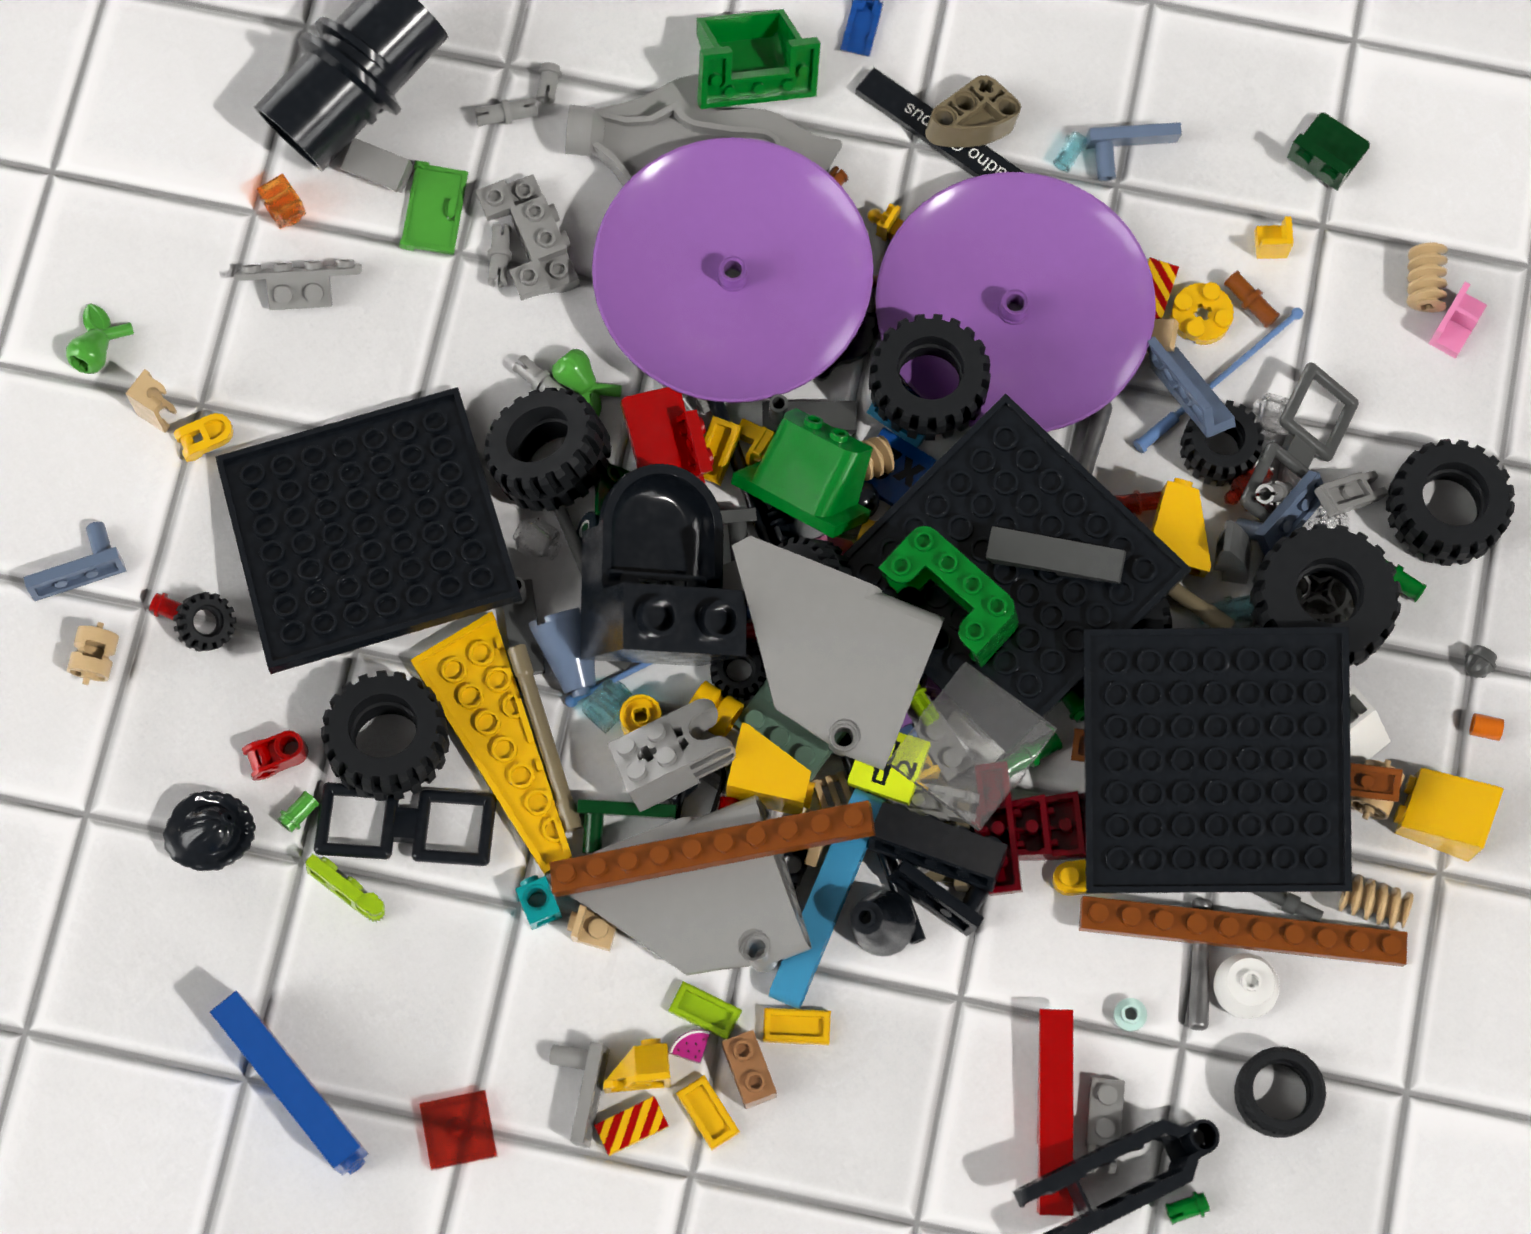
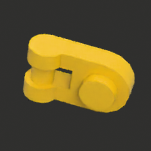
M214 413L176 429L174 436L177 442L181 443L184 448L182 454L185 461L191 462L199 459L203 454L227 444L233 437L234 431L230 420L225 415ZM201 433L204 440L195 443L193 437Z
M1085 859L1067 861L1056 867L1052 875V883L1059 893L1067 896L1091 894L1086 893Z

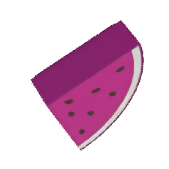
M693 1030L681 1035L672 1044L669 1054L700 1064L711 1031Z

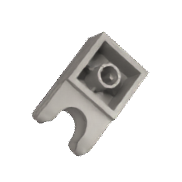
M706 698L695 700L607 743L627 792L640 812L699 784L698 779L727 766L734 760L736 751L729 739L723 736H715L710 739L699 740L706 730L717 723L718 711L711 700Z

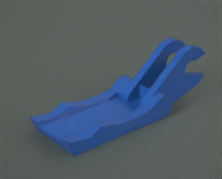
M880 0L852 1L850 15L840 48L841 51L870 57L883 2H880Z

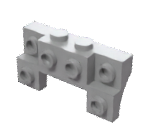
M534 174L508 184L502 180L475 190L487 222L511 215L514 227L529 259L528 263L509 270L521 301L547 293H564L580 286L578 275L567 252V248L571 247L568 235L565 230L559 231L556 222L560 221L554 204L548 205Z

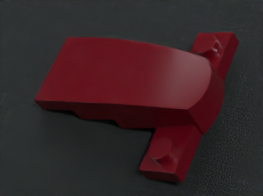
M1007 762L975 766L977 793L980 795L979 807H977L975 814L974 833L981 836H994L1000 839L1002 843L1008 845L1006 858L993 893L988 891L990 896L1023 892L1019 861L1085 858V793L1074 791L1051 796L1041 794L1012 801Z

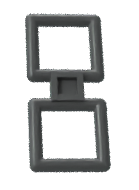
M1310 362L1306 364L1279 419V424L1289 432L1282 447L1273 441L1266 445L1240 498L1241 506L1263 523L1272 513L1254 500L1257 494L1255 491L1262 484L1274 458L1300 479L1309 471L1308 468L1315 454L1325 462L1331 461L1359 405L1356 397L1315 363ZM1313 379L1344 404L1326 445L1293 420Z

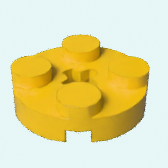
M1213 282L1206 284L1196 283L1185 287L1177 294L1173 302L1170 318L1176 319L1179 322L1177 334L1180 337L1196 341L1195 344L1208 345L1219 341L1227 333L1233 322L1234 309L1230 298L1221 290L1218 284ZM1198 308L1209 311L1207 320H1203L1201 316L1196 317L1194 315Z

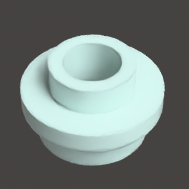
M1126 998L1116 1005L1114 1020L1122 1030L1128 1032L1137 1031L1147 1020V1010L1139 1000ZM1133 1009L1137 1014L1136 1019H1127L1125 1010Z

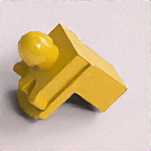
M889 203L886 212L881 213V210L871 209L867 214L868 220L872 224L877 225L876 235L885 242L887 239L892 240L897 230L904 223L900 219L901 207L898 205L895 206Z
M742 418L739 425L743 427V431L739 439L751 445L745 459L746 464L750 466L762 460L775 432Z

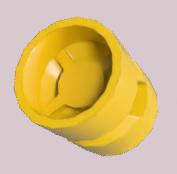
M704 681L689 703L702 698L711 700L718 711L717 723L707 731L715 736L726 737L733 728L735 721L741 715L744 704L730 695L726 697L721 696L719 688L708 681Z
M636 694L629 697L620 709V723L623 734L626 735L662 717V711L658 702L653 697L645 694Z

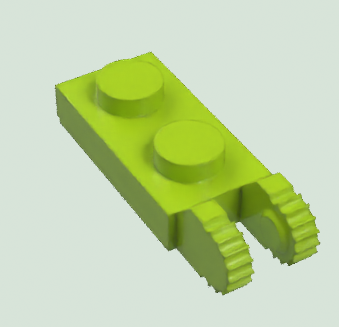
M312 853L306 860L307 873L350 907L358 911L365 918H369V921L377 922L383 919V916H385L384 901H381V898L379 899L375 893H363V886L351 876L345 879L336 872L338 867L325 856L319 859Z

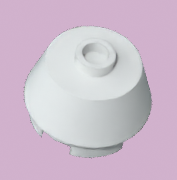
M1241 953L1227 958L1218 967L1214 977V992L1219 1004L1228 1013L1239 1018L1252 1019L1266 1014L1275 1005L1279 995V980L1274 968L1265 959L1254 954Z

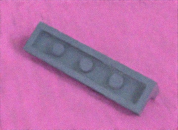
M1155 336L1151 337L1147 341L1149 344L1150 368L1203 434L1209 438L1235 427V417L1178 347L1174 348V352H1167Z

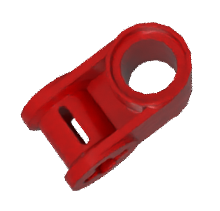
M290 730L283 731L266 739L254 741L242 748L243 755L247 756L253 771L251 778L254 781L269 778L280 771L303 763L309 752L308 746L302 737L295 731ZM298 742L296 752L290 755L284 754V749L288 743Z

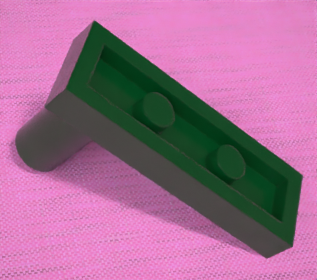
M578 799L577 813L585 814L582 853L590 854L602 849L604 816L676 819L677 806L656 804L640 812L634 802Z

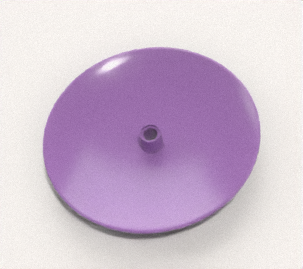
M734 137L714 138L681 146L661 155L638 171L621 188L606 211L597 233L592 263L593 288L598 309L610 336L627 358L646 375L674 391L697 399L727 403L753 402L769 399L776 394L782 395L805 385L829 368L847 349L864 320L870 302L873 286L872 249L865 224L854 202L844 188L818 164L793 150L767 141ZM733 269L740 272V275L736 278H730L725 273Z
M1024 172L985 174L958 182L936 193L911 213L897 230L883 257L877 279L876 316L882 341L883 334L890 327L896 330L899 321L907 318L909 322H912L915 315L925 314V319H933V314H942V320L950 322L951 318H955L961 321L960 328L964 330L969 326L975 332V341L978 339L982 340L986 347L984 355L989 356L991 364L989 371L991 373L990 384L985 404L982 405L981 412L976 420H970L969 427H972L1005 393L1046 432L1065 428L1086 419L1110 403L1134 377L1149 347L1147 341L1152 337L1155 322L1156 303L1152 274L1144 252L1128 226L1114 211L1092 194L1073 184L1040 174ZM1010 303L1019 304L1022 309L1019 311H1012L1007 307V305ZM924 355L913 358L904 364L900 370L901 378L914 393L924 399L943 398L951 394L959 384V375L955 368L946 360L936 356Z

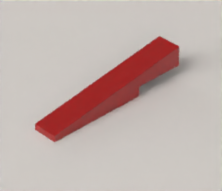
M1039 1009L1038 1178L1073 1161V1009ZM1067 1187L1053 1194L1037 1198V1213L1039 1215L1073 1216V1200Z

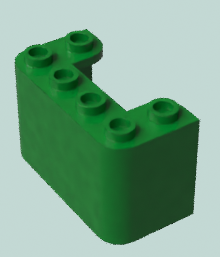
M921 526L914 529L879 566L886 584L896 593L907 587L916 588L921 592L930 581H933L969 614L959 626L958 633L962 643L971 650L968 655L969 658L981 668L1018 627L1017 613L1009 594L931 527Z

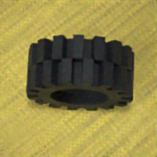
M203 592L182 601L183 604L179 605L176 609L178 614L174 615L173 621L177 623V626H174V631H178L180 634L177 637L179 641H184L187 648H195V651L199 652L214 650L222 647L224 643H228L231 639L229 636L234 634L236 629L233 628V624L237 623L236 617H232V612L235 611L233 607L227 606L229 601L226 598L220 599L219 594ZM199 610H208L215 616L216 627L210 634H202L194 626V616Z
M746 640L745 657L712 663L710 667L712 684L721 690L723 697L730 695L738 701L739 698H744V701L750 700V696H755L767 679L759 646L756 644L754 646L750 645L748 640ZM742 659L750 664L752 672L746 680L734 681L728 676L726 669L733 660Z

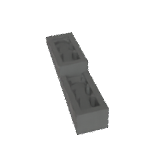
M994 526L991 529L986 558L992 564L1055 572L1060 576L1117 584L1121 583L1126 557L1125 550Z

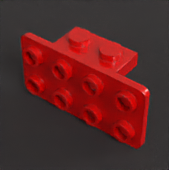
M669 387L622 398L620 405L637 468L651 464L674 465L691 472L706 485L704 475L713 471L714 458L711 449L706 446L704 439L705 424L703 419L698 416L697 409L686 411L682 394Z

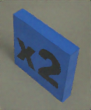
M883 427L878 436H884L888 440L893 452L895 468L892 473H883L880 477L873 476L871 480L866 482L875 487L879 493L880 500L893 506L936 463V459Z

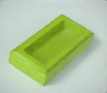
M683 981L668 1012L727 1040L742 1010Z

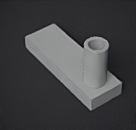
M590 1042L589 1050L554 1044L550 1051V1064L584 1070L570 1142L580 1147L590 1148L610 1049L601 1043Z

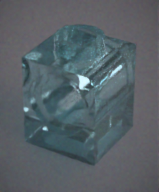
M607 678L581 704L582 712L606 734L620 720V709L632 693L620 681L615 684L611 679Z

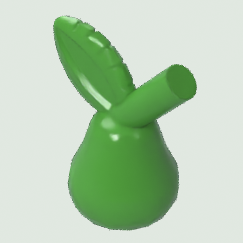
M88 304L83 313V323L88 331L68 343L66 357L71 366L79 372L94 374L99 372L106 363L109 340L133 335L134 332L131 322L110 327L111 322L108 314L101 307L95 304Z
M572 349L552 366V376L559 384L582 395L590 403L598 417L601 414L602 408L600 395L621 397L622 385L596 383L590 359L580 349Z

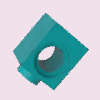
M538 875L528 877L520 882V887L515 888L532 930L562 918L546 876L541 878ZM541 893L547 897L545 904L538 908L530 906V897L533 894Z

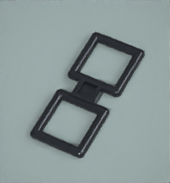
M327 782L322 787L314 842V852L317 855L387 860L392 855L393 842L413 843L411 856L416 862L486 866L490 862L497 799L492 793L423 789L419 793L417 809L398 807L399 800H395L394 795L386 796L380 846L328 843L334 796L364 797L357 795L355 788L349 790L342 783ZM370 793L368 798H375L374 794ZM431 802L483 806L478 853L426 849Z

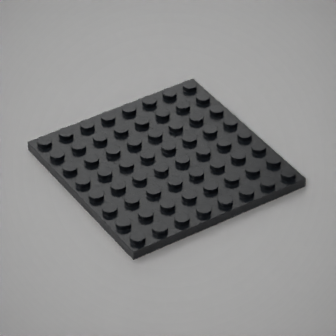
M458 387L215 457L270 674L522 601Z
M1006 393L843 554L849 560L846 566L851 568V576L879 587L883 594L944 617L943 624L923 673L1006 754L1018 745L1083 680V629H1134L1191 572V568ZM928 526L935 529L1009 594L1013 600L1018 617V627L982 668L969 658L968 655L971 650L962 643L959 637V626L969 614L933 581H930L921 592L916 588L907 587L896 593L886 584L879 570V566L917 527ZM992 526L1125 550L1126 557L1121 583L1060 576L1055 572L992 564L986 558Z
M1349 627L1083 629L1086 893L1352 891Z

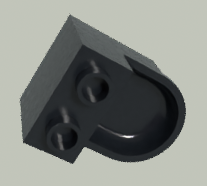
M651 464L630 471L621 477L607 493L601 507L599 525L582 531L580 660L703 666L746 656L747 601L744 590L723 589L724 530L720 508L709 488L691 472L669 464Z

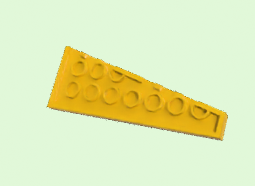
M489 612L410 661L425 686L430 687L435 693L437 701H440L448 723L541 871L546 876L550 873V862L572 858V854L495 616L492 612Z

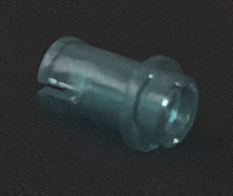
M1074 131L1071 135H1066V143L1053 160V164L1058 169L1067 173L1070 172L1080 153L1087 149L1086 143L1088 140L1086 137Z

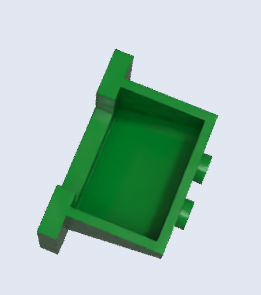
M784 9L697 18L696 34L700 45L697 104L700 109L816 97L821 43L817 37L802 38Z
M795 408L784 414L762 460L733 472L731 484L825 535L834 538L868 522L871 510L858 504L873 447L850 436L844 429L834 428L824 423L821 417L809 415Z

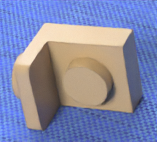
M580 904L578 913L572 911L567 930L572 931V941L610 952L617 927L593 911L588 910L587 906Z

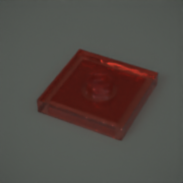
M486 1090L419 1103L432 1171L498 1157Z

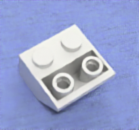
M1353 685L1350 687L1351 763L1364 764L1366 760H1370L1391 741L1376 709Z

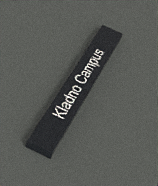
M873 67L855 90V94L974 177L1001 172H1023L986 145L946 147L929 142L925 131L933 108L875 67Z

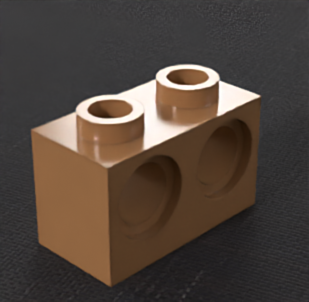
M751 1030L722 1041V1049L745 1109L776 1098L777 1091L754 1031Z

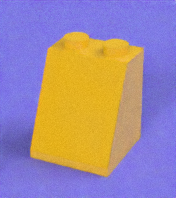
M1174 478L1173 482L1167 481L1162 488L1151 531L1191 568L1190 575L1204 578L1210 572L1211 561L1199 489L1193 488V483L1190 481Z
M742 723L735 748L736 755L732 761L727 781L726 796L741 801L757 795L767 809L792 815L802 813L803 808L810 809L815 782H810L811 771L752 726Z
M1421 768L1414 776L1410 774L1403 790V793L1408 794L1405 804H1399L1393 818V822L1397 823L1395 834L1469 862L1484 849L1504 789L1495 785Z

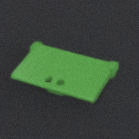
M415 161L404 230L399 247L410 251L420 249L453 255L468 172L429 165V162Z

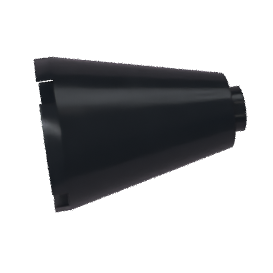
M881 890L872 892L863 897L851 911V929L856 942L866 952L876 956H891L901 952L906 948V945L916 932V916L912 906L905 898L892 891Z

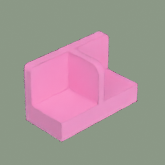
M1464 282L1428 343L1455 359L1487 306L1466 294L1471 285L1467 282Z

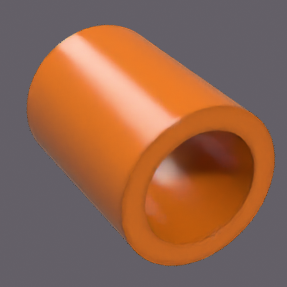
M1474 713L1470 723L1469 734L1500 741L1504 729V719Z

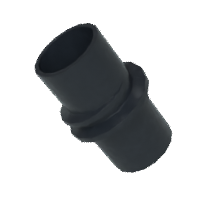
M354 0L335 21L327 17H320L315 22L320 37L305 31L297 38L304 54L254 106L257 113L279 136L320 171H323L367 124L373 125L377 121L375 115L381 109L397 115L402 110L394 95L448 38L441 24L418 0Z

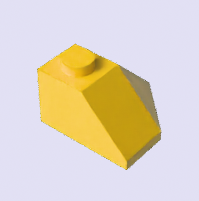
M658 1038L641 1040V1045L634 1046L603 1082L605 1093L671 1087L668 1044L661 1043V1039Z

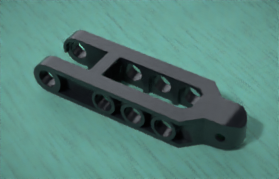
M1165 1119L1157 1122L1151 1121L1013 1191L1019 1207L1022 1208L1034 1199L1053 1194L1067 1187L1079 1215L1043 1234H1090L1192 1182L1199 1158L1217 1148L1220 1139L1219 1131L1214 1123L1206 1119L1187 1122L1181 1126ZM1152 1140L1163 1144L1170 1159L1167 1171L1091 1208L1079 1180L1087 1177L1086 1173L1105 1165H1111L1116 1162V1158L1132 1151L1141 1150L1144 1148V1144Z

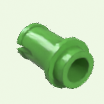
M304 791L286 811L282 810L280 812L281 816L278 818V821L292 833L295 829L299 830L301 828L300 824L320 804L312 795Z

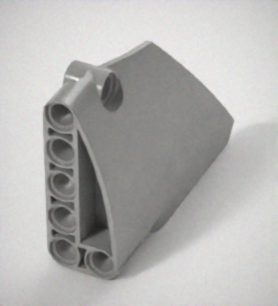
M748 536L733 544L732 550L756 634L774 708L826 742L834 754L848 756L884 771L943 624L944 617L883 594L879 587L753 536ZM838 732H847L852 737V743L845 747L840 746L835 742L834 736Z
M754 795L696 819L693 817L675 819L590 854L772 819L758 796ZM783 853L568 895L582 905L587 906L588 909L638 941L685 975L752 966L758 972L765 973L774 969L778 960H785L812 948ZM765 948L764 953L760 957L754 958L758 950Z

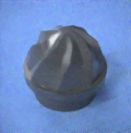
M1475 645L1465 655V669L1472 677L1485 678L1490 672L1495 670L1497 655L1484 646Z

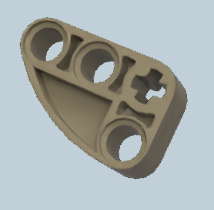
M980 75L932 110L925 131L926 138L932 144L946 147H975L992 143L1012 132L1021 111V104L997 80L991 76Z

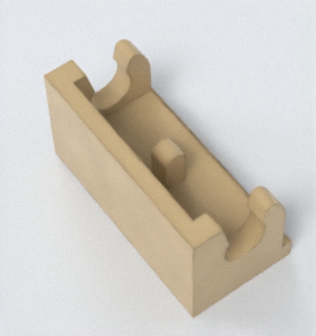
M144 369L125 394L139 417L162 432H167L170 425L161 418L159 411L168 409L173 414H177V411L172 403L163 398L162 394L165 395L167 393L164 386L152 378L149 371Z

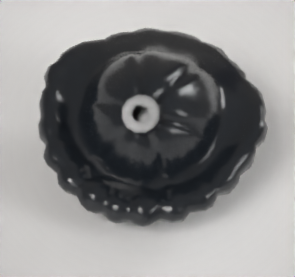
M219 791L192 793L175 806L171 817L168 819L166 828L163 831L164 847L170 854L171 859L184 867H190L196 871L222 870L225 866L232 865L236 860L243 857L244 852L250 849L251 842L255 838L254 831L256 825L253 822L254 818L250 813L249 807L243 804L239 798H234L229 793L223 794Z

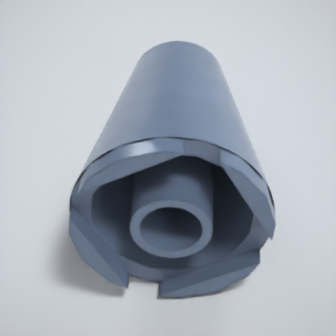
M574 608L545 616V622H541L539 626H537L536 620L530 622V630L564 693H571L573 698L590 694V687L596 685L595 660H580V609Z

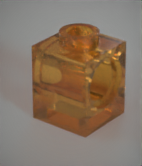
M283 173L257 188L261 202L279 229L297 224L302 219V216L306 215L301 199Z

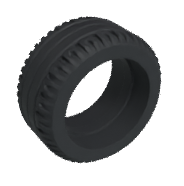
M1271 1047L1258 1052L1242 1066L1235 1081L1234 1097L1240 1115L1251 1128L1266 1136L1285 1138L1304 1131L1318 1119L1325 1105L1326 1086L1320 1069L1307 1055L1289 1047ZM1269 1065L1286 1066L1296 1072L1302 1079L1306 1089V1104L1303 1111L1297 1117L1290 1120H1278L1268 1116L1258 1106L1254 1098L1253 1083L1258 1072Z

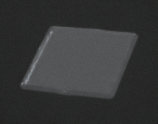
M965 662L935 701L924 709L917 724L893 753L887 764L977 831H980L1009 792L1021 783L1026 770L1058 728Z

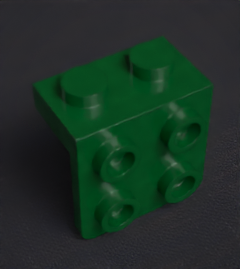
M1320 113L1304 134L1300 133L1294 140L1287 158L1338 191L1366 154L1370 143L1328 114Z

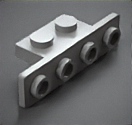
M353 259L336 260V265L323 266V261L305 262V267H292V263L273 264L274 269H261L260 264H250L242 266V270L235 274V280L266 279L269 310L331 307L330 276L360 274L362 264H354Z

